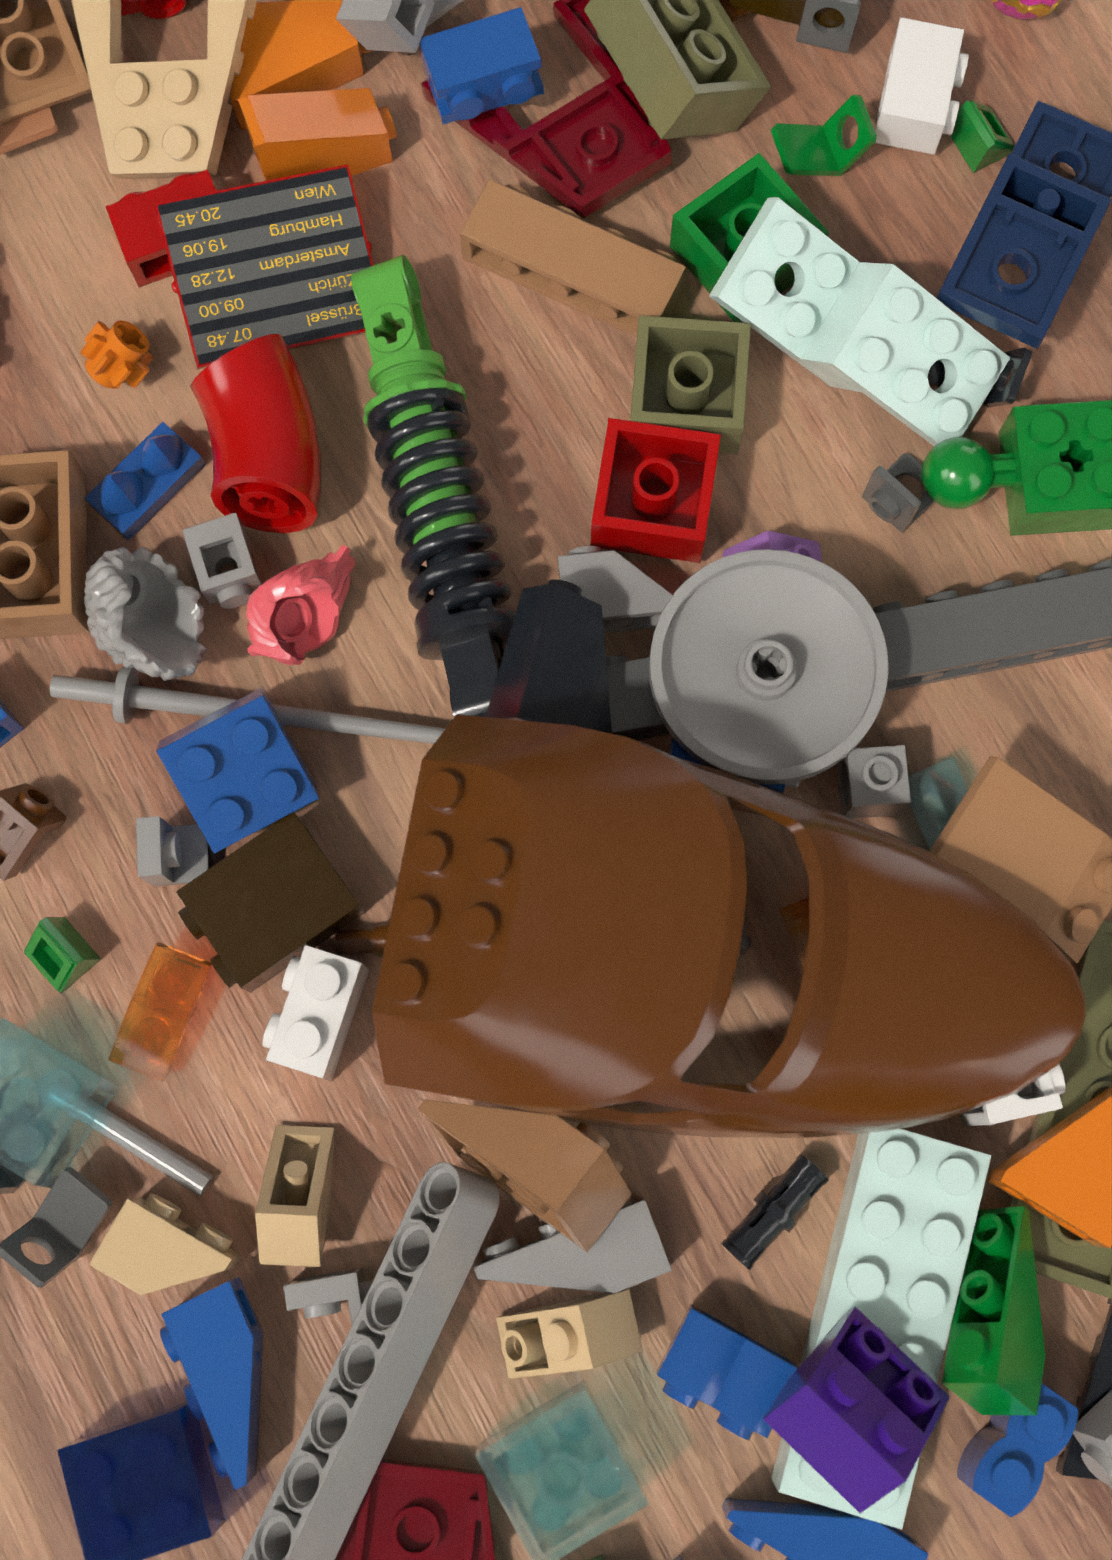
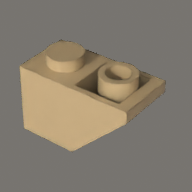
M150 1193L147 1200L138 1197L129 1198L125 1201L89 1265L139 1295H144L234 1268L238 1265L242 1256L229 1249L233 1242L231 1237L205 1223H201L198 1230L178 1219L182 1211L178 1206L156 1194Z
M629 1289L617 1293L606 1292L587 1295L496 1317L501 1350L509 1379L594 1369L643 1351Z

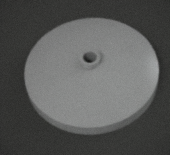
M766 549L740 552L716 560L694 573L676 590L661 613L654 631L650 650L649 677L657 711L671 736L684 751L706 767L728 772L755 784L771 785L791 783L813 777L828 770L852 752L864 738L880 711L888 682L889 664L886 642L880 623L865 597L849 580L833 568L811 557L789 551ZM766 667L773 672L775 678L769 676L764 680L755 673L757 668Z

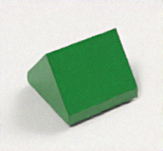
M967 100L961 105L950 137L973 173L1012 153L1015 145L990 107L973 100Z
M45 917L40 920L24 949V954L60 994L72 986L101 960L99 955L65 917Z

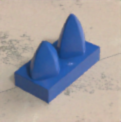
M162 422L109 474H106L105 478L85 497V500L129 541L206 464L202 456Z

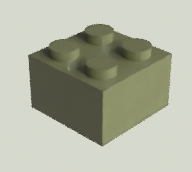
M639 315L630 421L721 434L718 453L738 454L744 430L751 323Z

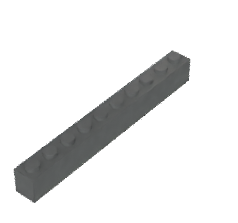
M1112 559L1091 566L1089 568L1090 572L1070 576L1067 569H1059L1039 575L1035 578V583L1015 586L1013 580H1002L982 587L978 594L960 597L958 591H945L928 597L925 600L926 604L905 608L903 602L895 601L872 608L880 623L887 647L889 666L886 692L1112 648ZM624 655L606 657L612 734L638 741L670 734L657 711L652 696L649 677L650 657L628 661L627 656ZM760 667L756 670L755 674L761 679L765 680L769 676L775 678L773 672L766 667Z

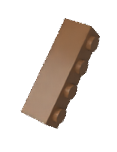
M489 179L460 232L463 260L637 337L639 315L670 318L683 292L686 266L680 264L671 254L659 249L650 251L634 244L616 229L609 227L601 229L581 220L575 212L566 207H551L537 201L527 191L516 185L507 184L504 186Z

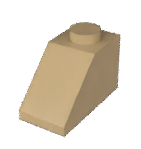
M275 1125L255 1211L260 1264L321 1266L329 1223L335 1139L334 1128Z

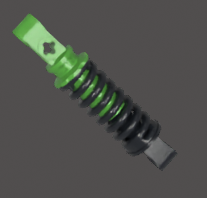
M401 255L351 274L352 288L361 310L366 338L373 361V366L368 371L369 384L371 389L377 394L376 397L372 398L365 405V415L363 418L372 438L378 442L375 449V458L379 467L384 470L381 479L382 488L385 494L391 498L388 504V514L392 522L397 525L394 540L398 549L404 553L401 570L405 578L411 581L407 593L408 600L415 609L419 610L414 622L418 638L416 643L418 654L420 657L428 660H443L450 687V703L454 717L457 714L486 717L504 655V646L507 645L516 614L515 611L509 608L496 606L506 602L511 597L512 590L508 582L490 579L503 570L505 561L499 552L486 550L497 541L498 533L492 524L480 522L489 515L491 504L485 496L474 494L481 489L485 480L481 470L469 466L477 457L476 445L471 440L462 438L469 432L471 427L465 402L467 399L466 391L462 385L444 380L446 374L444 359L441 354L432 351L431 340L421 305L422 296L418 279L409 259L405 255ZM424 561H426L427 567L422 566Z

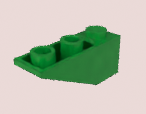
M1025 1206L979 1209L953 1314L942 1384L981 1415L1037 1416L1045 1362V1346L1029 1210Z

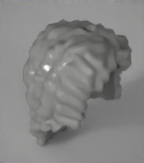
M124 547L113 551H106L90 567V570L86 572L84 605L86 607V615L89 617L87 620L89 632L94 638L96 647L102 651H107V654L112 657L113 662L116 665L123 664L125 669L135 667L136 670L148 674L151 678L161 676L164 681L174 677L177 679L181 676H191L195 673L197 664H200L203 659L201 655L207 651L198 642L199 635L204 630L202 617L205 610L198 603L201 595L195 588L185 586L178 579V570L174 564H170L159 554H153L150 549L145 547L137 549L132 554Z

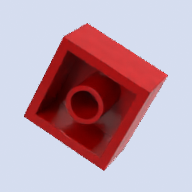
M608 418L591 522L590 546L700 563L707 531L721 434Z

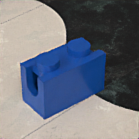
M522 7L421 38L419 46L424 72L443 125L457 120H469L480 113L509 104H521L531 97L544 94V86L538 69L542 68L541 58Z

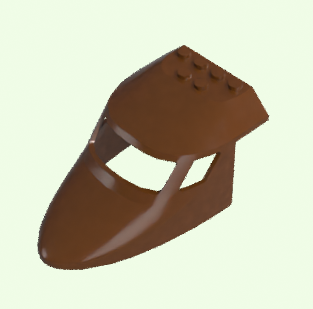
M457 714L421 761L372 1009V1017L384 1083L386 1085L505 1105L536 1113L557 1115L561 1119L578 1123L584 1122L589 1125L649 1133L701 1137L812 1138L885 1132L942 1121L1016 1094L1055 1068L1070 1053L1081 1035L1086 1019V1005L1080 980L1072 964L1033 918L972 874L924 848L827 808L777 792L728 772L683 760L628 737L573 725ZM732 809L765 816L785 826L793 833L809 877V937L801 989L784 1041L755 1080L747 1084L684 1082L681 1080L683 1074L714 1038L731 994L741 944L748 889L745 840ZM642 1101L683 1110L633 1113L606 1108V1106Z

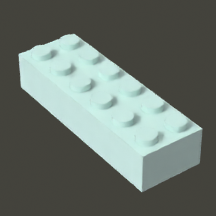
M903 1129L858 1134L800 1365L845 1314L855 1306L937 1384L991 1155ZM782 1437L771 1480L780 1493L902 1529L919 1458L905 1483L861 1514Z

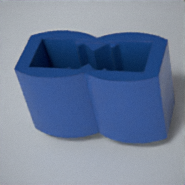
M690 1304L657 1368V1376L666 1381L662 1389L665 1394L692 1409H695L699 1400L721 1412L716 1421L737 1436L750 1440L753 1432L768 1438L772 1428L763 1418L787 1380L799 1366L767 1346Z
M1041 1383L1037 1416L991 1415L990 1425L980 1430L966 1445L959 1461L957 1478L1010 1518L1017 1515L1030 1504L1037 1494L1044 1475V1463L1058 1455L1072 1437L1077 1423L1078 1408Z

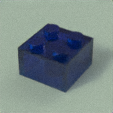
M188 1402L77 1438L57 1450L85 1560H144L212 1537L226 1522L200 1423L193 1415Z

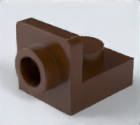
M27 783L0 790V878L3 881L17 876L43 835L61 828L67 819L54 806L53 799L45 791Z

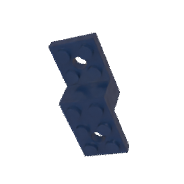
M1038 100L1012 153L1008 154L939 291L937 299L957 313L1038 349L1112 200L1110 198L1112 195V133ZM1056 162L1066 163L1073 168L1076 177L1072 180L1061 177L1051 172L1049 165ZM1003 264H1014L1023 270L1026 281L1021 284L1007 283L999 276L997 268Z

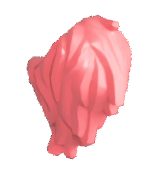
M342 544L335 554L330 552L320 560L314 559L294 565L270 578L249 596L246 617L249 620L247 630L252 645L247 648V651L251 656H267L286 665H300L305 660L306 652L318 649L335 636L339 626L340 612L350 587V573L356 565L353 556L349 555L350 549Z

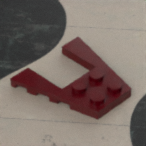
M558 0L553 3L554 18L605 81L524 130L521 129L504 106L480 113L469 120H457L455 122L584 219L671 165L672 151L667 139L661 140L657 132L650 125L646 113L631 88L625 83L623 75L608 49L599 39L596 29L584 11L590 0ZM425 80L421 83L423 95L427 101L436 107L428 81Z
M382 1458L335 1560H496L486 1471Z

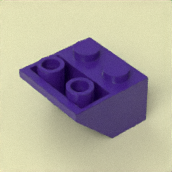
M854 1306L787 1380L763 1420L861 1514L907 1481L950 1396L898 1348L880 1328L875 1326Z

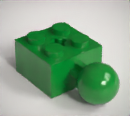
M1112 400L1013 406L998 432L1001 454H989L975 440L965 437H953L936 444L924 459L921 469V480L924 490L935 503L942 507L965 509L980 502L987 495L990 488L1005 487L1010 536L1112 530Z

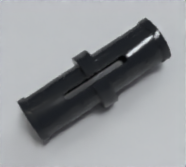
M799 1154L795 1162L766 1194L763 1191L759 1192L753 1199L756 1206L721 1244L750 1271L754 1263L783 1230L790 1233L797 1225L793 1219L820 1188L827 1184L829 1179L810 1160Z

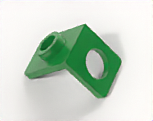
M851 95L823 125L776 123L771 129V134L784 170L789 175L842 176L877 140V135L861 95ZM852 116L858 125V135L854 145L848 149L842 139V130L846 120Z

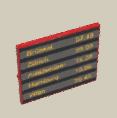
M348 164L154 203L174 279L171 287L179 298L197 370L206 368L238 346L269 334H281L286 346L290 350L365 333L361 310L352 288L351 274L373 266L370 253L372 251V244L370 241H367Z

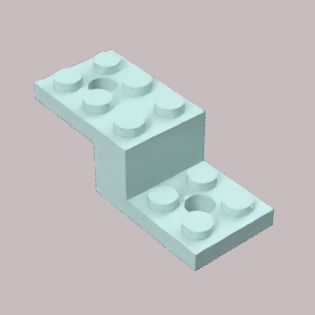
M778 197L767 198L709 297L741 321L751 323L752 329L827 385L862 392L933 446L945 439L963 436L1010 360L1007 354L897 266L885 263L859 262ZM788 263L794 271L795 280L791 290L785 295H781L775 286V274L782 264ZM940 360L945 367V379L939 388L933 390L929 385L928 373L931 366Z

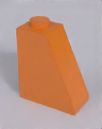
M288 0L256 3L253 19L247 18L240 51L245 53L240 75H234L231 86V102L240 130H247V126L238 101L239 98L248 95L334 90L364 75L363 53H370L372 50H367L336 20L343 0Z
M370 88L248 95L238 99L265 181L348 164L350 174L353 176L393 162L389 140L397 138L395 126L388 107H377Z
M1112 1087L1107 1088L992 1169L987 1178V1181L1091 1245L1111 1248Z

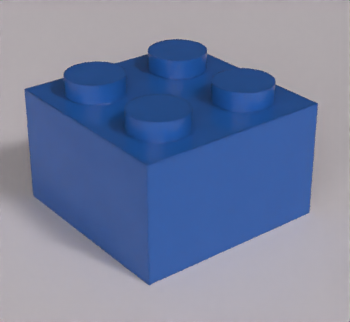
M263 687L159 741L156 749L158 756L214 854L319 799L317 786Z

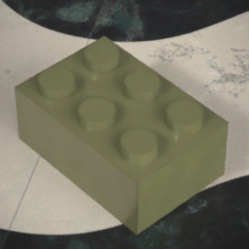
M590 0L584 9L596 29L599 39L608 49L621 71L625 83L631 88L646 113L650 125L657 132L661 140L737 131L771 88V85L719 0Z

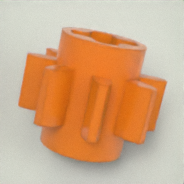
M119 320L109 329L104 323L98 321L85 337L86 344L80 353L87 358L85 360V368L88 374L98 384L106 388L118 389L126 381L135 389L150 371L147 366L152 361L153 355L147 352L150 347L149 341L145 334L135 325Z

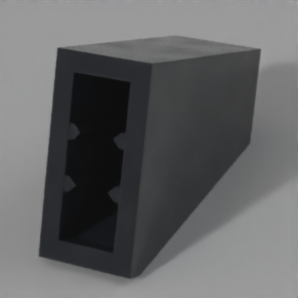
M551 579L546 585L523 588L486 717L573 725L612 734L602 605L581 596L582 589L579 586L564 580Z

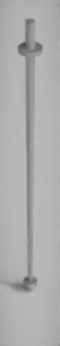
M124 666L119 670L115 682L53 675L50 682L51 697L112 705L115 722L129 724L132 721L136 708L208 716L238 700L139 686L138 671L135 668L125 669ZM272 704L283 726L430 744H434L446 729ZM800 781L786 783L785 787L796 788L800 785Z

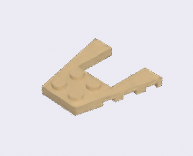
M72 0L110 175L120 179L177 177L187 173L196 174L208 169L210 176H216L232 110V105L228 104L234 75H240L245 53L241 52L240 48L247 18L253 19L257 0H208L207 59L121 63V0Z

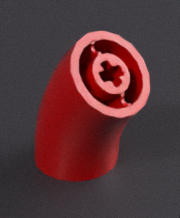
M269 334L242 344L215 360L194 378L190 387L201 407L211 439L213 453L211 498L214 506L224 516L236 512L242 525L262 532L284 534L299 532L312 526L318 516L321 492V454L317 426L310 399L297 365L281 334Z

